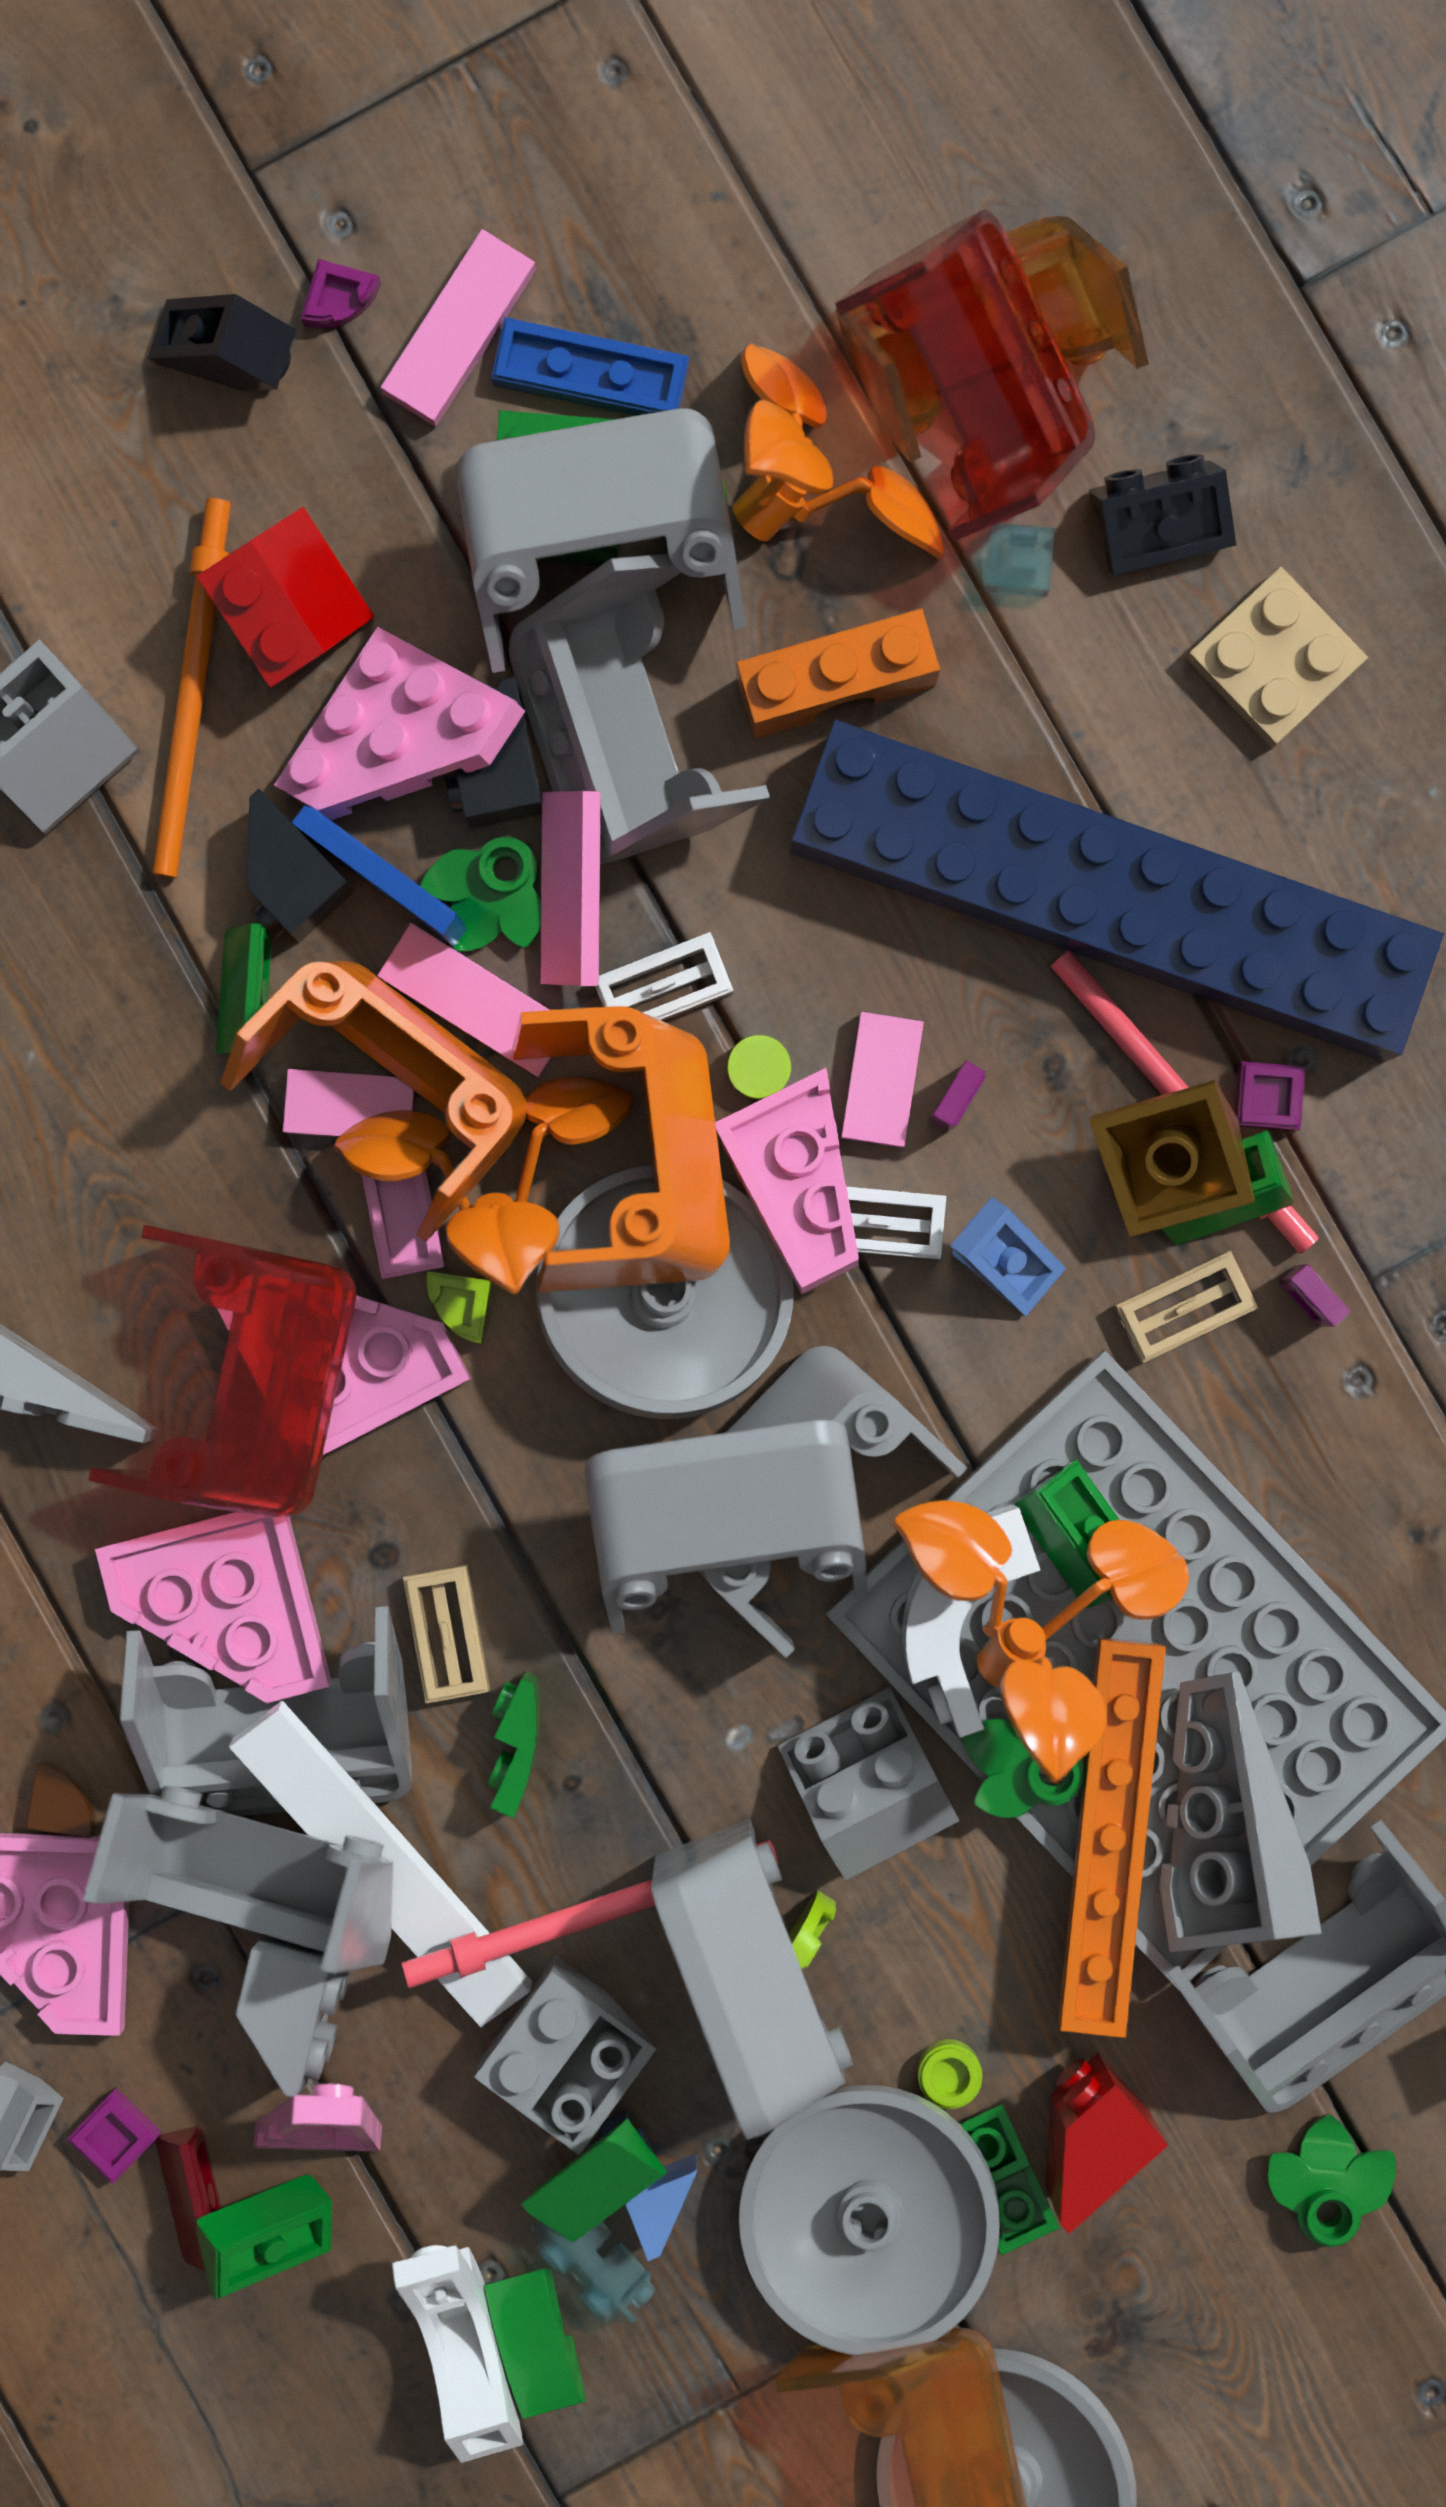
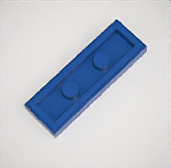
M504 317L491 380L493 386L639 416L680 408L690 361L687 355Z
M304 805L292 821V824L306 839L454 947L467 931L465 928L466 924L456 912L312 806L307 807Z

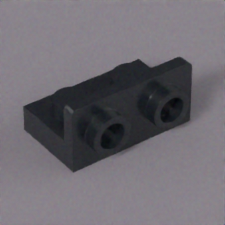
M1192 454L1171 459L1166 462L1167 470L1143 476L1142 470L1139 469L1124 470L1110 474L1104 478V486L1090 489V502L1098 508L1108 571L1112 575H1118L1236 546L1226 470L1210 460L1205 461L1202 454Z

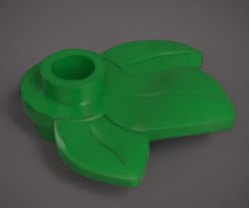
M512 837L495 838L487 842L479 852L467 849L451 850L441 856L423 877L420 887L438 900L452 903L451 909L466 924L465 928L467 931L453 947L457 952H470L482 949L495 941L502 932L514 944L526 948L534 940L541 928V900L533 888L538 872L537 862L531 849L518 839ZM505 859L512 860L518 865L516 876L509 881H501L495 876L496 865Z
M1003 1718L981 1720L984 1727L983 1730L962 1737L969 1758L978 1769L987 1775L976 1792L974 1804L991 1815L1000 1818L1020 1817L1037 1803L1048 1806L1061 1805L1073 1799L1083 1785L1085 1774L1081 1759L1059 1781L1054 1783L1042 1781L1039 1776L1040 1767L1026 1750L1010 1720Z
M1324 2114L1306 2129L1300 2141L1298 2155L1291 2152H1273L1269 2155L1267 2166L1268 2185L1277 2202L1296 2212L1297 2223L1304 2235L1313 2243L1324 2247L1340 2246L1352 2239L1359 2229L1362 2215L1373 2212L1386 2203L1391 2194L1396 2175V2161L1391 2150L1380 2149L1356 2154L1355 2145L1347 2130L1331 2114ZM1325 2202L1336 2203L1338 2209L1334 2218L1328 2221L1317 2219V2210L1320 2205Z

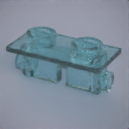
M603 2222L574 2243L544 2223H533L530 2226L531 2230L542 2240L536 2247L538 2253L559 2274L564 2275L569 2270L586 2288L580 2294L582 2301L598 2318L605 2323H608L612 2318L616 2322L635 2323L637 2318L627 2307L632 2302L637 2308H640L653 2296L656 2288L649 2282L652 2274L641 2265L621 2242H617L604 2258L596 2252L612 2234Z

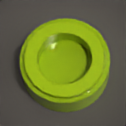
M754 1035L743 1039L733 1048L728 1059V1077L732 1086L738 1093L752 1100H762L782 1090L790 1077L791 1060L787 1050L779 1041L769 1036Z
M943 2039L932 2043L923 2051L917 2064V2078L922 2093L930 2102L941 2108L956 2109L967 2105L977 2096L982 2084V2070L976 2054L968 2045L954 2039Z

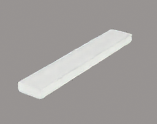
M283 1700L233 1737L229 1748L308 1836L343 1845L345 1835L384 1845L381 1856L393 1861L391 1928L417 1957L450 1947V1939L471 1932H475L477 1937L489 1934L485 1927ZM509 1955L486 1962V1970L462 1978L459 1972L438 1979L480 2027L530 1993L532 1980Z

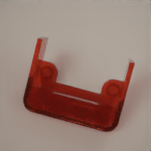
M981 210L952 225L872 272L835 303L841 316L865 304L871 320L877 326L884 327L892 334L897 335L909 329L964 441V444L955 453L954 465L951 468V481L956 493L962 500L967 501L969 508L947 530L953 542L1040 506L1093 447L1095 430L1089 409L1008 236L999 220L991 212Z
M144 1225L141 1238L198 1250L193 1279L199 1297L212 1307L233 1311L206 1440L184 1436L169 1439L157 1450L150 1472L133 1469L91 1468L88 1481L190 1505L268 1517H292L298 1515L312 1501L317 1484L356 1303V1288L351 1276L341 1267Z

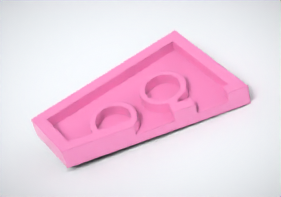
M824 1068L715 1122L717 1138L800 1293L803 1294L859 1265V1257L841 1162L836 1122L834 1121L827 1069Z
M336 2084L314 2085L312 2096L294 2095L255 2122L253 2148L380 2152L382 2124L363 2097L353 2096V2087Z

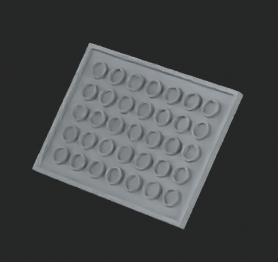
M1102 1350L943 1501L966 1503L986 1513L1011 1504L1014 1505L1025 1494L1077 1459L1120 1520L1136 1522L1153 1530L1170 1542L1177 1549L1178 1554L1183 1556L1189 1570L1187 1590L1181 1601L1167 1614L1148 1620L1130 1618L1118 1608L1112 1598L1094 1607H1085L1046 1641V1652L1044 1657L1050 1660L1052 1669L1071 1667L1085 1675L1093 1684L1098 1637L1163 1644L1166 1647L1135 1944L1179 1990L1169 1976V1971L1179 1966L1188 1980L1191 1981L1226 1947L1220 1946L1169 1952L1160 1893V1877L1162 1864H1170L1173 1827L1166 1826L1168 1804H1175L1177 1797L1179 1768L1172 1758L1180 1683L1230 1672H1240L1310 1866L1446 1738V1711L1105 1350ZM1025 1524L1040 1571L1008 1581L1001 1621L1005 1622L1013 1618H1029L1042 1628L1077 1599V1596ZM902 1539L866 1573L868 1597L855 1599L852 1586L825 1611V1614L968 1767L984 1781L987 1775L978 1769L969 1758L962 1737L959 1738L952 1721L940 1725L927 1689L939 1684L937 1677L934 1676L913 1684L908 1675L902 1646V1623L908 1593L919 1570L912 1560L904 1539ZM993 1587L985 1597L977 1600L967 1613L960 1632L959 1651L962 1666L981 1720L994 1718L1010 1720L1003 1705L1001 1689L988 1683L981 1675L977 1666V1655L990 1639L984 1633L983 1627L989 1621L994 1592ZM1084 1755V1756L1081 1758V1760H1082L1084 1766H1085V1756H1086V1755ZM1040 1768V1779L1047 1783H1053ZM1082 1787L1073 1799L1064 1804L1048 1806L1037 1803L1029 1811L1020 1817H1016L1072 1877Z

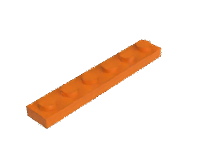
M1098 1637L1093 1685L1100 1693L1105 1704L1107 1724L1099 1742L1085 1756V1775L1082 1785L1058 2016L1060 2031L1126 2038L1166 1647L1163 1644Z

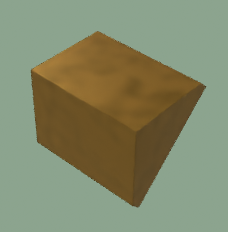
M1216 1080L1090 1116L1089 1122L1129 1237L1254 1203L1255 1197L1238 1119Z

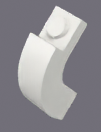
M1011 1504L988 1512L987 1514L1001 1526L1011 1542V1557L998 1569L1006 1576L1007 1581L1040 1571L1020 1509ZM918 1571L908 1593L903 1615L902 1646L905 1664L913 1684L934 1676L937 1677L939 1684L927 1688L940 1725L952 1721L953 1727L960 1738L984 1729L962 1666L959 1651L962 1624L970 1608L977 1600L956 1601L946 1597L929 1584Z
M440 2245L428 2246L416 2251L409 2259L392 2263L396 2290L415 2316L428 2349L437 2386L444 2439L453 2453L463 2463L523 2445L517 2404L496 2341L484 2289L485 2283L469 2247L458 2249L456 2245L451 2247Z

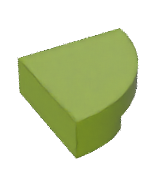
M427 1271L428 1296L442 1322L458 1336L471 1342L483 1344L492 1281Z
M819 1890L815 1892L788 1934L802 1969L805 1966L808 1967L822 1944L818 1938L828 1922L833 1921L836 1913V1902Z

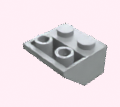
M39 639L0 673V789L43 833L47 834L137 755L140 750L65 665Z
M890 1687L778 1745V1749L818 1835L845 1881L959 1822L948 1797Z
M263 1934L251 1949L236 2016L285 2096L293 2097L302 2093L309 2079L319 2080L324 2063L328 2064L335 2042L337 2025L327 2023L329 2015L334 2016L339 2000L342 2001L345 1996L351 1970L338 1973L320 1970L325 1952Z
M555 1955L531 1988L530 1993L525 1996L481 2056L474 2078L580 2155L656 2051L657 2046L605 1990Z

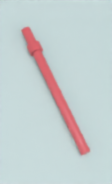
M1070 950L1050 966L1161 1095L1188 1088L1185 1082ZM1292 1206L1259 1217L1261 1220L1268 1217L1299 1254L1306 1251L1319 1239Z
M770 1840L756 1844L759 1846L768 1842L778 1865L776 1852ZM652 1879L477 1937L475 1932H471L450 1939V1947L401 1963L408 1988L459 1972L462 1978L486 1970V1962L656 1906L651 1889Z

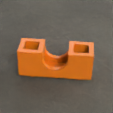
M921 608L737 661L736 680L753 738L756 739L812 723L817 714L845 702L862 698H873L874 704L933 688L936 685L940 667L924 612Z

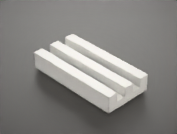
M711 932L599 976L598 986H595L603 1007H632L714 975L716 984L643 1012L661 1021L734 993ZM703 951L708 960L705 963L616 998L613 997L610 990L611 987Z
M847 1187L849 1201L932 1208L931 1220L851 1213L853 1226L930 1233L929 1245L856 1239L858 1252L941 1259L946 1196Z

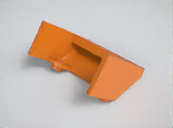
M351 961L314 962L301 967L237 1032L220 1084L231 1092L301 1018L315 1025L333 1027L445 1114L446 1122L451 1132L472 1149V1152L438 1189L416 1233L419 1238L427 1242L520 1135L528 1120L526 1117L527 1095L514 1081L364 966Z
M625 1006L520 1012L512 1046L513 1060L592 1055L597 1063L614 1072H642L655 1183V1193H641L628 1196L615 1207L609 1221L611 1247L546 1252V1257L543 1259L537 1277L538 1293L698 1281L713 1276L719 1271L728 1256L730 1239L708 1060L702 1043L689 1032Z

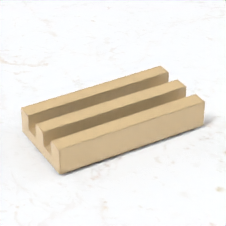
M1227 1251L1114 1305L1118 1317H1121L1125 1325L1124 1329L1129 1340H1132L1137 1350L1135 1352L1140 1362L1145 1363L1258 1309V1306L1232 1252ZM1221 1269L1225 1270L1228 1277L1227 1280L1138 1321L1134 1311ZM1235 1291L1239 1302L1149 1344L1145 1333Z
M468 1564L404 1576L403 1581L425 1703L489 1692L490 1685ZM453 1581L456 1584L473 1681L464 1683L445 1584ZM426 1586H432L449 1685L438 1687L420 1589Z

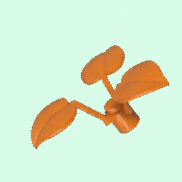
M749 343L741 352V365L747 382L762 400L758 401L751 408L747 418L745 429L746 474L761 476L733 504V512L740 525L756 539L769 541L792 517L799 522H803L811 513L853 493H862L866 495L869 509L883 524L899 536L936 557L939 562L944 557V548L935 516L922 494L914 485L898 473L876 465L868 471V479L857 477L830 490L833 486V473L830 464L823 453L813 445L812 441L805 437L802 430L803 422L815 429L821 428L826 422V407L818 388L803 370L786 357L767 348ZM807 491L822 494L807 502L803 498Z
M582 1077L553 1079L535 1088L526 1099V1117L531 1122L539 1125L533 1129L516 1199L513 1201L510 1196L503 1193H488L479 1197L475 1202V1206H473L466 1196L458 1205L460 1211L451 1218L447 1225V1239L454 1252L479 1274L507 1291L516 1294L531 1271L546 1257V1252L552 1251L559 1238L557 1218L545 1208L527 1202L543 1140L551 1134L561 1143L576 1145L587 1143L606 1135L616 1128L632 1110L634 1104L633 1094L627 1093L626 1090L618 1086ZM396 1110L371 1116L345 1131L336 1140L335 1145H333L334 1152L341 1154L347 1165L354 1171L380 1181H399L412 1178L424 1172L431 1162L440 1167L446 1180L455 1171L448 1155L439 1150L449 1141L448 1127L439 1119L418 1111Z
M931 1501L903 1511L895 1518L892 1525L903 1537L919 1572L937 1591L956 1601H975L985 1597L994 1587L989 1621L983 1627L984 1633L990 1639L977 1655L978 1669L988 1683L1001 1689V1698L1006 1713L1028 1753L1053 1783L1059 1781L1077 1761L1099 1742L1107 1724V1712L1100 1693L1085 1675L1071 1667L1052 1669L1050 1660L1044 1657L1046 1641L1098 1596L1108 1590L1111 1591L1118 1608L1130 1618L1148 1620L1167 1614L1181 1601L1188 1587L1189 1570L1185 1559L1178 1554L1177 1549L1170 1542L1146 1526L1128 1520L1107 1522L1091 1535L1087 1546L1088 1561L1093 1570L1102 1578L1101 1580L1094 1583L1042 1628L1029 1618H1013L1002 1622L1008 1581L1006 1576L998 1569L1011 1557L1012 1546L1001 1526L979 1508L956 1501Z

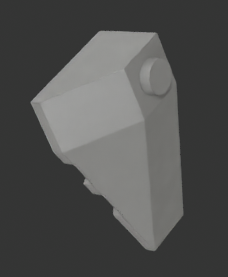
M0 1324V1409L34 1416H44L46 1412L56 1415L55 1421L65 1425L140 1443L156 1440L159 1428Z
M1230 1672L1181 1682L1172 1758L1179 1768L1177 1797L1175 1804H1168L1166 1826L1173 1827L1170 1864H1162L1160 1877V1893L1169 1952L1322 1934L1311 1867L1240 1672Z

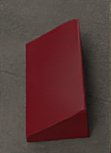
M200 2125L162 2134L156 2138L155 2144L183 2259L186 2263L205 2271L197 2237L196 2220L222 2209L203 2128L200 2129Z

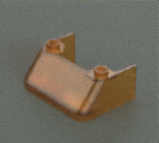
M1066 216L1045 217L1022 225L858 292L842 301L836 309L843 338L883 431L909 462L921 458L916 436L927 431L932 426V421L940 414L941 404L938 396L1043 353L1051 351L1057 358L1070 361L1072 365L1085 366L1100 361L1106 356L1108 350L1115 348L1136 369L1149 364L1128 267L1075 221Z
M955 2328L935 2341L858 2355L837 2352L821 2345L806 2346L775 2379L778 2393L840 2386L846 2415L859 2431L874 2437L901 2435L915 2507H1027L996 2357L989 2342L976 2331L967 2328Z

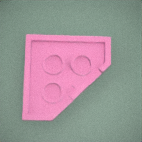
M377 627L274 786L302 805L312 806L329 820H334L353 813V805L381 796L385 801H389L432 786L431 778L460 768L469 773L490 766L525 713V710L508 696Z
M266 1268L211 1297L298 1468L471 1380L442 1322L280 1270Z
M285 1499L95 1549L112 1613L131 1624L141 1626L166 1641L167 1645L207 1669H214L243 1686L245 1691L265 1703H270L332 1685Z
M0 1833V1975L10 1986L15 1984L40 2011L37 2015L55 2034L120 2036L125 2030L129 1901L102 1904L83 1901L101 1836L87 1838L74 1835Z

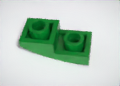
M527 1671L524 1673L518 1686L506 1681L490 1715L501 1721L494 1738L517 1748L515 1755L504 1750L502 1751L486 1785L498 1791L490 1808L511 1818H514L526 1790L534 1764L539 1737L540 1695L537 1676Z
M1001 2104L961 2123L960 2125L972 2137L980 2149L995 2183L1000 2214L998 2250L1001 2256L1060 2229L1004 2105Z
M543 2268L484 2285L499 2352L522 2419L586 2403L573 2335H565L552 2270Z

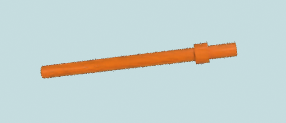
M218 498L206 499L200 545L192 548L189 574L194 576L195 580L152 869L153 875L165 878H177L216 614L215 604L196 576L230 554L225 551L231 503Z

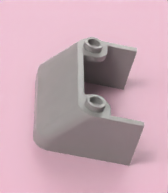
M679 408L487 442L471 447L459 459L456 468L457 489L473 585L492 673L505 671L499 613L521 609L534 599L539 589V573L536 559L666 536L670 560L680 572L692 577H708L721 574L733 630L746 628L734 541L716 442L709 421L699 412Z
M669 554L610 559L518 623L510 636V662L552 792H600V864L618 861L710 831L770 798L766 785L722 792L717 780L705 769L694 768L678 772L641 658L655 649L663 634L665 619L656 589L681 573L671 562Z
M828 1346L813 1347L803 1352L726 1432L732 1433L815 1420H830L838 1422L846 1428L849 1446L863 1455L882 1456L897 1448L909 1435L949 1474L959 1478L967 1469L958 1458L892 1395L844 1353ZM770 1561L698 1571L785 1658L795 1650L792 1639L751 1600L763 1588L769 1578Z
M815 1420L609 1450L591 1457L584 1465L586 1491L601 1590L612 1634L625 1633L623 1609H642L655 1603L656 1597L662 1595L668 1588V1575L798 1557L800 1568L807 1573L814 1574L815 1578L822 1581L840 1580L851 1575L855 1599L868 1597L865 1553L846 1428L838 1422Z
M388 1606L375 1607V1642L361 1643L345 1652L338 1662V1677L331 1678L332 1685L330 1687L282 1700L372 1802L380 1803L397 1800L409 1793L412 1788V1757L402 1657ZM140 1630L127 1631L120 1722L149 1793L161 1796L163 1786L171 1785L201 1793L202 1797L199 1804L201 1806L237 1816L287 1812L229 1748L233 1737L282 1700L265 1703L245 1691L244 1687L215 1689L209 1674L191 1662L172 1661L162 1666H153Z
M171 1785L163 1786L161 1796L154 1794H112L83 1901L102 1904L147 1900L325 1952L320 1970L330 1973L384 1964L391 1940L393 1861L381 1856L383 1844L345 1835L343 1845L201 1806L199 1805L202 1797L201 1793Z
M750 1819L655 1855L651 1883L659 1916L733 2109L747 2140L774 2130L845 2084L844 2069L853 2066V2061L840 2027L828 2031L823 2019H820L775 1902L771 1884L782 1880L777 1862L768 1842L759 1846L756 1845L755 1830Z
M1382 1820L1370 1828L1383 1853L1369 1855L1353 1868L1351 1872L1352 1880L1347 1890L1352 1903L1320 1925L1322 1934L1304 1936L1250 1976L1242 1967L1227 1968L1224 1965H1220L1206 1971L1197 1980L1194 1988L1179 1966L1168 1972L1183 1996L1267 2112H1279L1296 2104L1446 1996V1900Z

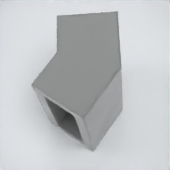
M6 2061L0 2066V2170L29 2171L64 2098L41 2078Z

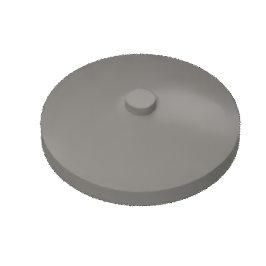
M653 1166L636 1167L612 1174L579 1194L557 1219L559 1223V1238L551 1252L611 1247L609 1221L615 1207L628 1196L641 1193H655ZM722 1180L730 1249L719 1271L707 1279L538 1293L537 1277L543 1260L538 1264L535 1298L538 1319L544 1338L562 1369L589 1395L610 1407L635 1416L652 1419L688 1418L714 1411L734 1401L749 1390L769 1368L783 1344L790 1325L794 1301L793 1278L750 1198L729 1183Z
M853 2085L837 2088L774 2130H771L759 2146L748 2169L742 2188L739 2208L740 2240L746 2264L756 2287L774 2312L795 2331L823 2347L846 2354L875 2357L906 2353L921 2348L949 2332L969 2313L983 2293L993 2270L999 2243L1000 2214L996 2187L980 2149L965 2129L947 2112L918 2095L897 2088L878 2085Z
M1008 2349L974 2350L958 2354L935 2365L919 2377L898 2402L887 2421L879 2445L876 2480L880 2507H1136L1137 2503L1136 2479L1132 2460L1120 2429L1101 2401L1072 2374L1045 2359L1024 2352Z

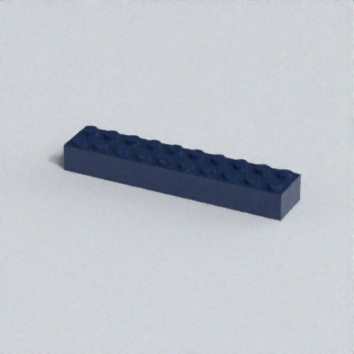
M836 719L830 731L791 843V854L1067 951L1070 950L1075 954L1382 1062L1389 1061L1403 1054L1444 933Z

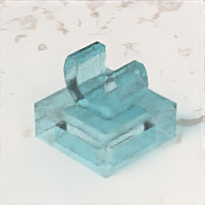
M992 523L989 530L984 592L1047 597L1050 591L1055 528Z

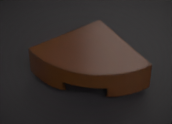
M40 1762L36 1765L27 1829L91 1838L95 1834L96 1827L93 1806L88 1801L81 1787L70 1777L71 1775L66 1770L46 1762Z

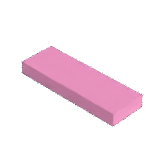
M482 229L382 384L381 390L383 395L434 427H437L503 324L504 317L508 316L537 270L535 261Z
M597 791L542 792L541 984L598 986L601 795Z
M410 923L377 977L540 1079L553 1057L513 1060L512 1046L520 1012L545 1011L549 1009L413 923Z

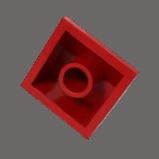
M301 507L196 576L270 688L329 650L375 617L304 507Z
M1099 2052L1088 2062L1084 2058H1080L1070 2064L1057 2078L1055 2085L1058 2088L1050 2097L1045 2186L1059 2223L1068 2234L1169 2146L1149 2109Z

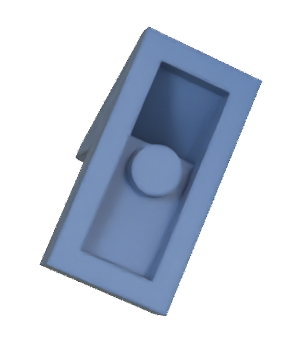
M992 1196L950 1245L953 1248V1256L1025 1317L1066 1270V1267L1014 1213Z
M625 2112L605 2120L602 2123L600 2138L626 2118L629 2120L627 2113ZM644 2128L636 2129L653 2152ZM697 2154L665 2165L667 2173L625 2204L648 2261L661 2256L695 2178Z

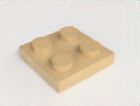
M1282 566L1191 650L1186 657L1190 664L1272 749L1369 658Z

